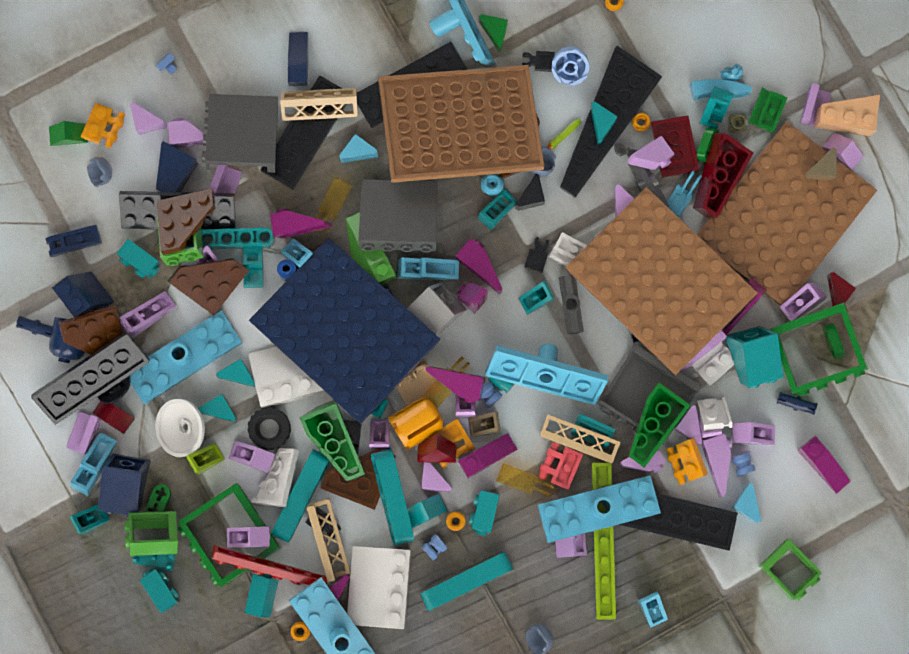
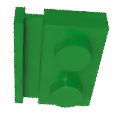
M762 88L748 124L774 133L788 97Z

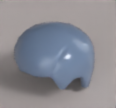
M541 146L544 170L531 172L539 176H548L555 168L556 155L550 149Z
M104 157L90 159V162H93L87 166V172L91 183L95 187L107 184L112 178L110 163Z
M536 624L525 633L526 642L534 654H545L551 650L554 641L553 635L545 625Z

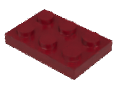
M689 115L652 121L651 128L654 140L662 136L674 152V156L670 159L671 163L663 169L661 166L659 167L661 178L687 174L692 171L699 172Z

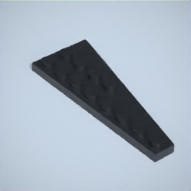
M619 46L614 48L594 102L616 115L617 121L604 140L597 144L590 109L560 185L562 190L574 198L580 193L662 79L660 74Z

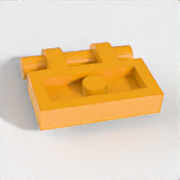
M95 103L81 138L98 145L101 139H105V146L112 148L113 143L118 139L119 129L123 127L125 114L118 112L117 117H112L113 109ZM108 124L113 125L110 132L105 131Z
M695 438L677 444L678 453H675L673 446L666 449L668 462L672 464L675 472L673 475L675 479L677 478L679 485L687 483L684 475H687L689 482L708 475ZM678 459H681L684 467L683 470L681 469Z

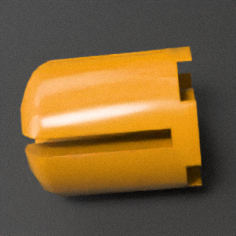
M420 397L387 417L406 450L411 449L439 432L443 427L441 415L433 402L426 397Z

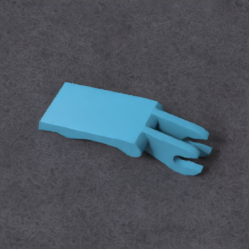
M694 171L691 172L683 186L679 184L676 186L667 201L669 204L668 208L677 217L681 216L694 195L692 192L702 177L699 175L690 191L686 189L687 184L695 173Z

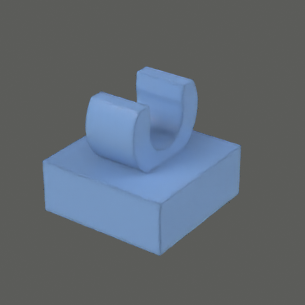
M168 53L155 65L159 71L165 68L170 75L177 70L171 63L175 59L171 53Z

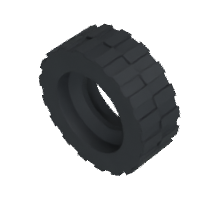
M264 407L259 411L257 410L250 417L247 431L249 438L256 446L264 450H274L286 444L287 439L290 437L291 424L288 417L277 408ZM267 419L276 421L279 426V431L273 438H266L260 432L261 423Z

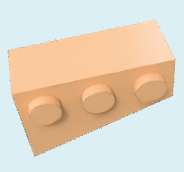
M880 95L822 104L816 109L814 128L871 136L876 132Z

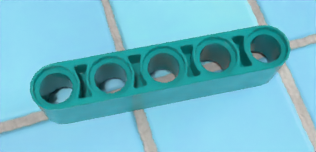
M268 228L201 230L203 247L207 245L210 250L243 249V247L268 248L275 242V237H273L272 231ZM249 234L251 235V240L247 243L242 242V237ZM263 234L270 235V239L267 242L261 241ZM231 235V242L224 243V236ZM206 236H213V241L210 244L204 243ZM193 241V243H191V244H189V245L187 244L184 248H185V249L193 248V247H194V241Z
M313 449L288 497L286 507H283L271 532V535L289 543L307 509V504H309L330 462L321 452Z
M391 449L371 454L372 464L394 546L414 541V534L393 452Z
M503 552L420 593V596L429 612L514 568L506 552Z

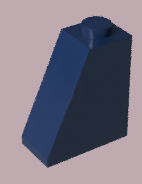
M163 141L160 150L156 190L158 192H181L198 165L196 159Z

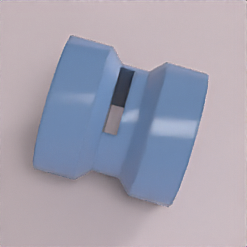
M489 381L483 387L482 398L485 400V405L490 408L503 395L500 391H495L494 385Z
M750 452L731 458L733 464L737 465V477L756 471L755 466L749 462L751 460Z
M436 534L431 537L430 542L424 543L421 546L433 561L438 558L440 552L448 549Z

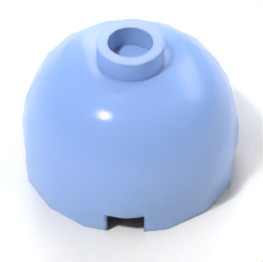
M567 46L556 52L552 60V73L558 82L576 85L586 79L589 72V60L582 49L575 46Z

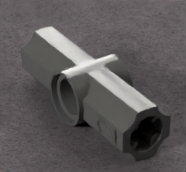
M628 164L637 180L636 183L640 192L647 187L668 207L669 204L660 189V184L654 173H651L650 169Z
M572 275L559 277L567 334L584 332L576 279ZM573 300L576 303V308L569 309L566 306V302Z

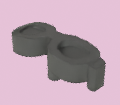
M616 143L614 146L615 153L618 156L627 154L629 158L638 151L630 149V147L626 148L622 144Z

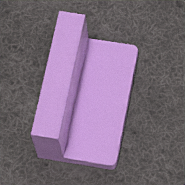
M812 83L809 87L800 120L801 124L814 127L816 109L830 101L831 93L819 90L820 85Z
M218 165L209 189L212 188L214 193H236L242 172L229 168L227 165Z
M79 412L66 447L86 454L93 444L101 419Z
M585 533L555 541L557 558L587 556Z

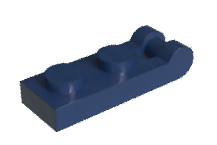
M97 225L45 238L46 244L50 248L48 251L50 257H57L61 254L102 244ZM61 241L62 247L57 248L56 243Z

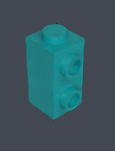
M129 239L126 240L116 253L120 257L118 261L126 267L129 265L134 267V272L141 278L146 276L150 279L152 276L155 277L160 271L159 266L161 263Z
M480 491V495H475L473 505L477 506L475 513H471L469 521L472 529L475 530V534L486 536L487 533L491 534L499 500L498 494Z
M151 568L142 574L143 578L140 579V582L160 613L166 612L180 602L177 590L174 587L170 588L167 583L169 578L163 570L161 572L159 569L153 571Z
M266 573L263 575L253 574L244 613L262 618H270L279 580L272 578L271 575Z

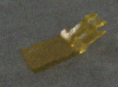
M335 176L323 202L318 208L319 213L315 218L320 219L324 213L326 216L323 221L328 222L330 217L335 219L352 185Z
M460 357L450 369L448 367L446 369L454 370L464 358ZM467 362L458 372H464L470 363ZM436 380L422 397L430 399L438 409L452 391Z
M504 463L496 479V482L530 495L534 490L546 496H552L549 492L534 487L536 482L551 489L555 488L553 485L539 480L536 475Z

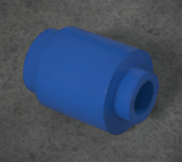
M288 259L280 261L277 265V272L284 281H287L297 271L294 262ZM286 267H290V270L288 272H284L283 270Z

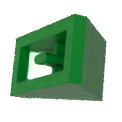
M481 14L479 16V23L498 52H500L503 48L508 20Z
M62 121L50 126V146L88 143V140L81 138L86 124Z

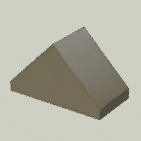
M833 147L805 174L804 178L834 180L837 176L836 148Z
M498 411L468 418L471 437L501 433Z

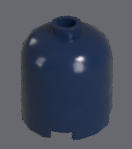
M54 317L49 341L50 352L54 356L59 357L58 361L70 363V360L81 359L85 352L62 340L58 322L67 319Z

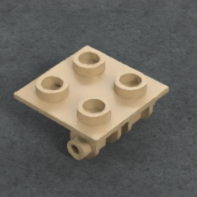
M424 358L396 387L406 406L420 397L430 398L442 391L436 379L425 371L428 364Z

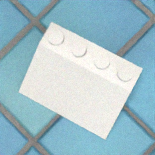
M276 346L249 353L261 408L273 407L325 393L322 388Z
M353 546L347 614L355 625L405 629L411 550Z

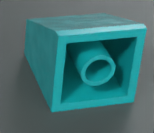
M757 326L726 335V341L741 384L748 388H757L760 384L775 383L777 379L784 378L777 333Z

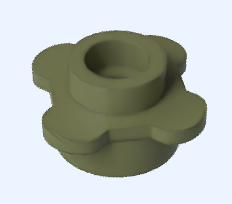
M730 114L728 117L730 121L729 131L732 133L735 131L745 132L747 130V116L745 114Z

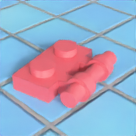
M552 442L551 447L547 449V457L544 464H541L539 468L538 478L545 480L547 474L553 475L550 483L569 490L583 454L568 447H565L563 453H559L557 450L560 445ZM554 458L560 460L556 470L550 468Z

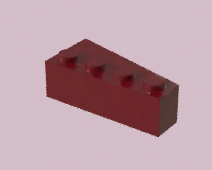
M725 132L714 133L693 209L707 218H718L754 152Z

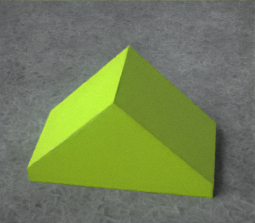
M216 443L186 456L198 475L225 460Z

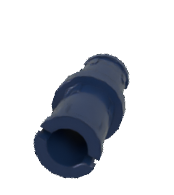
M22 316L18 317L16 322L17 328L28 330L34 335L40 334L50 338L52 326L41 323L40 320L34 321Z
M780 392L777 404L791 407L794 411L801 410L812 415L815 414L818 403L801 399L799 396L794 397Z

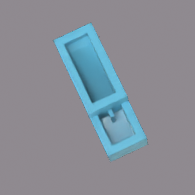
M720 79L693 81L689 86L693 101L710 97L714 86L734 93L732 99L748 96L752 92L751 86Z
M404 257L397 260V279L458 280L459 260Z
M101 432L98 434L81 461L80 468L71 480V488L86 496L89 495L102 473L104 464L110 458L117 440Z

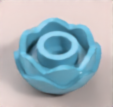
M735 64L733 67H726L724 71H720V77L723 80L736 81L742 77L743 67Z
M499 174L484 175L481 179V190L489 196H496L504 189V180Z

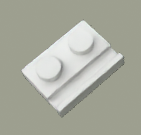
M562 232L549 258L567 266L587 245Z
M720 342L715 348L692 364L691 367L710 387L734 365L730 350Z
M722 397V400H717L716 398L697 400V408L704 431L723 429L724 426L732 427V419L725 397Z

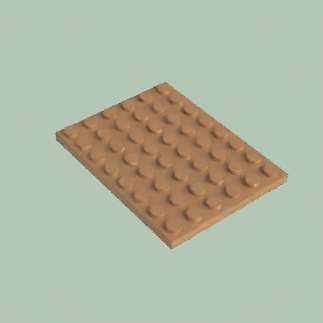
M528 65L378 77L391 183L544 170Z
M787 121L736 184L718 218H709L697 233V236L733 270L747 281L754 278L767 290L764 294L780 306L801 289L877 192V189L839 160H837V176L834 180L805 179V174L827 151Z
M647 187L565 267L584 288L675 376L758 294Z

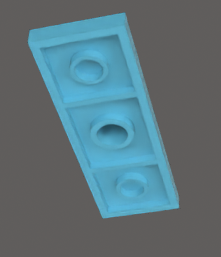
M449 0L452 9L429 21L434 34L439 38L461 25L465 32L463 35L468 45L471 44L473 48L472 55L474 59L489 67L495 64L465 0Z
M221 310L148 356L150 362L129 375L131 384L143 404H147L241 345L242 341ZM180 352H185V356L182 359L177 360L178 354Z
M553 344L541 345L538 356L497 345L485 370V376L592 405L596 404L608 382V375L557 362L558 349Z
M651 476L537 505L547 543L661 513ZM598 503H602L605 506V513L598 511Z
M322 577L289 599L291 605L326 654H376ZM340 637L345 638L341 642H336V640Z

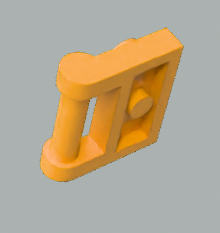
M458 419L437 432L453 443L461 439L464 440L465 444L456 449V458L469 450L471 452L476 449ZM439 463V464H440V466H441L442 469H443V468H445V467L447 466L448 463Z

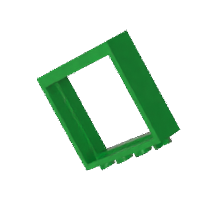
M845 303L770 328V331L778 334L781 362L792 394H798L799 397L809 394V390L817 388V391L827 388L830 382L835 381L836 384L847 381L846 377L854 375V378L865 374V370L869 369ZM841 314L859 366L797 387L779 335Z
M235 483L178 521L180 525L178 530L183 537L187 536L190 540L189 547L194 554L198 553L201 557L199 562L205 570L208 569L212 574L210 576L211 581L215 586L219 585L222 588L249 569H236L222 578L187 524L234 493L256 527H267L238 483ZM270 531L269 548L256 557L266 559L281 549Z

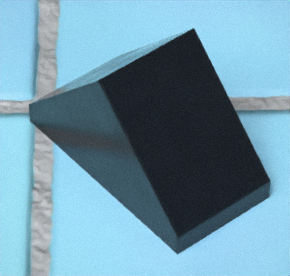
M538 174L534 175L516 203L515 209L518 211L545 204Z

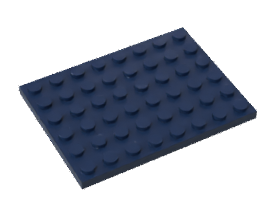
M330 238L249 319L252 325L360 425L441 340Z

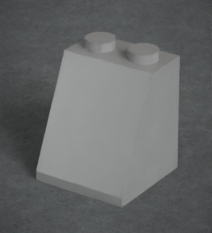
M442 282L429 286L407 308L437 336L467 310Z

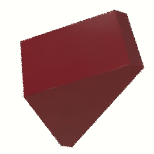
M835 272L827 275L832 307L846 303L856 288Z
M100 401L92 412L123 434L126 433L135 420L134 417L113 403L105 404Z
M436 433L418 444L417 462L456 463L457 445Z

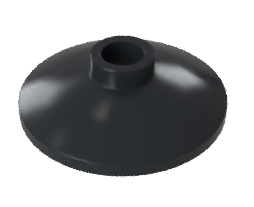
M130 376L98 396V399L105 404L115 403L120 400L130 387Z

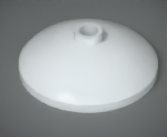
M174 399L166 402L159 410L155 422V431L160 445L167 453L176 457H185L196 452L201 446L205 425L200 411L193 403L185 399Z

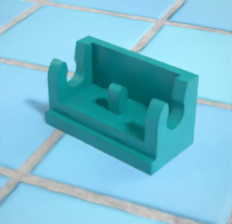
M714 86L699 124L718 128L719 125L711 120L722 123L734 93Z
M579 414L575 423L612 438L615 431L614 428L583 414ZM573 428L571 435L578 437L576 429ZM589 434L582 437L584 441L594 445L597 443L593 435ZM609 442L601 444L602 449L606 450Z
M176 554L138 555L133 557L134 564L173 572Z

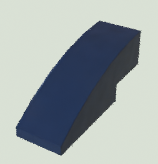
M289 32V86H308V32Z

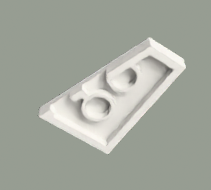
M288 448L278 449L265 481H261L259 485L261 488L256 497H253L250 503L254 505L286 507L299 451Z

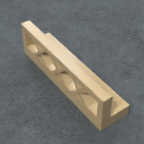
M357 88L281 92L282 121L358 117ZM344 104H353L354 111L346 112L341 107ZM325 105H332L335 109L332 112H326L322 108ZM306 106H313L316 110L314 113H307L303 109ZM285 107H294L297 109V112L286 115Z
M550 414L547 415L540 436L609 463H613L621 442ZM549 420L558 422L560 430L555 432L547 429ZM574 428L579 436L574 439L566 436L564 430ZM589 434L593 435L597 443L591 446L584 443L582 437ZM607 441L614 443L613 452L604 451L601 444Z
M330 498L307 504L306 508L327 582L334 581L335 577L350 574ZM327 504L329 512L325 518L317 513V506ZM325 522L333 525L334 531L331 536L322 531ZM330 541L339 545L336 555L328 551L327 546ZM336 559L344 563L345 570L334 573L332 565Z

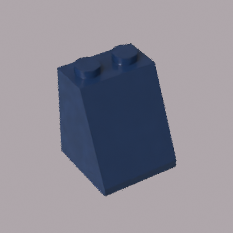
M91 271L66 276L52 287L73 317L108 307L114 302Z
M113 453L103 466L98 510H102L107 514H122L125 517H128V513H139L150 460Z

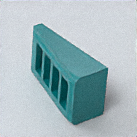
M504 189L479 213L478 219L492 230L510 212L518 200ZM501 198H505L510 204L507 205ZM497 203L500 204V205L504 208V210H502V209L497 205ZM492 208L499 214L498 216L491 210Z

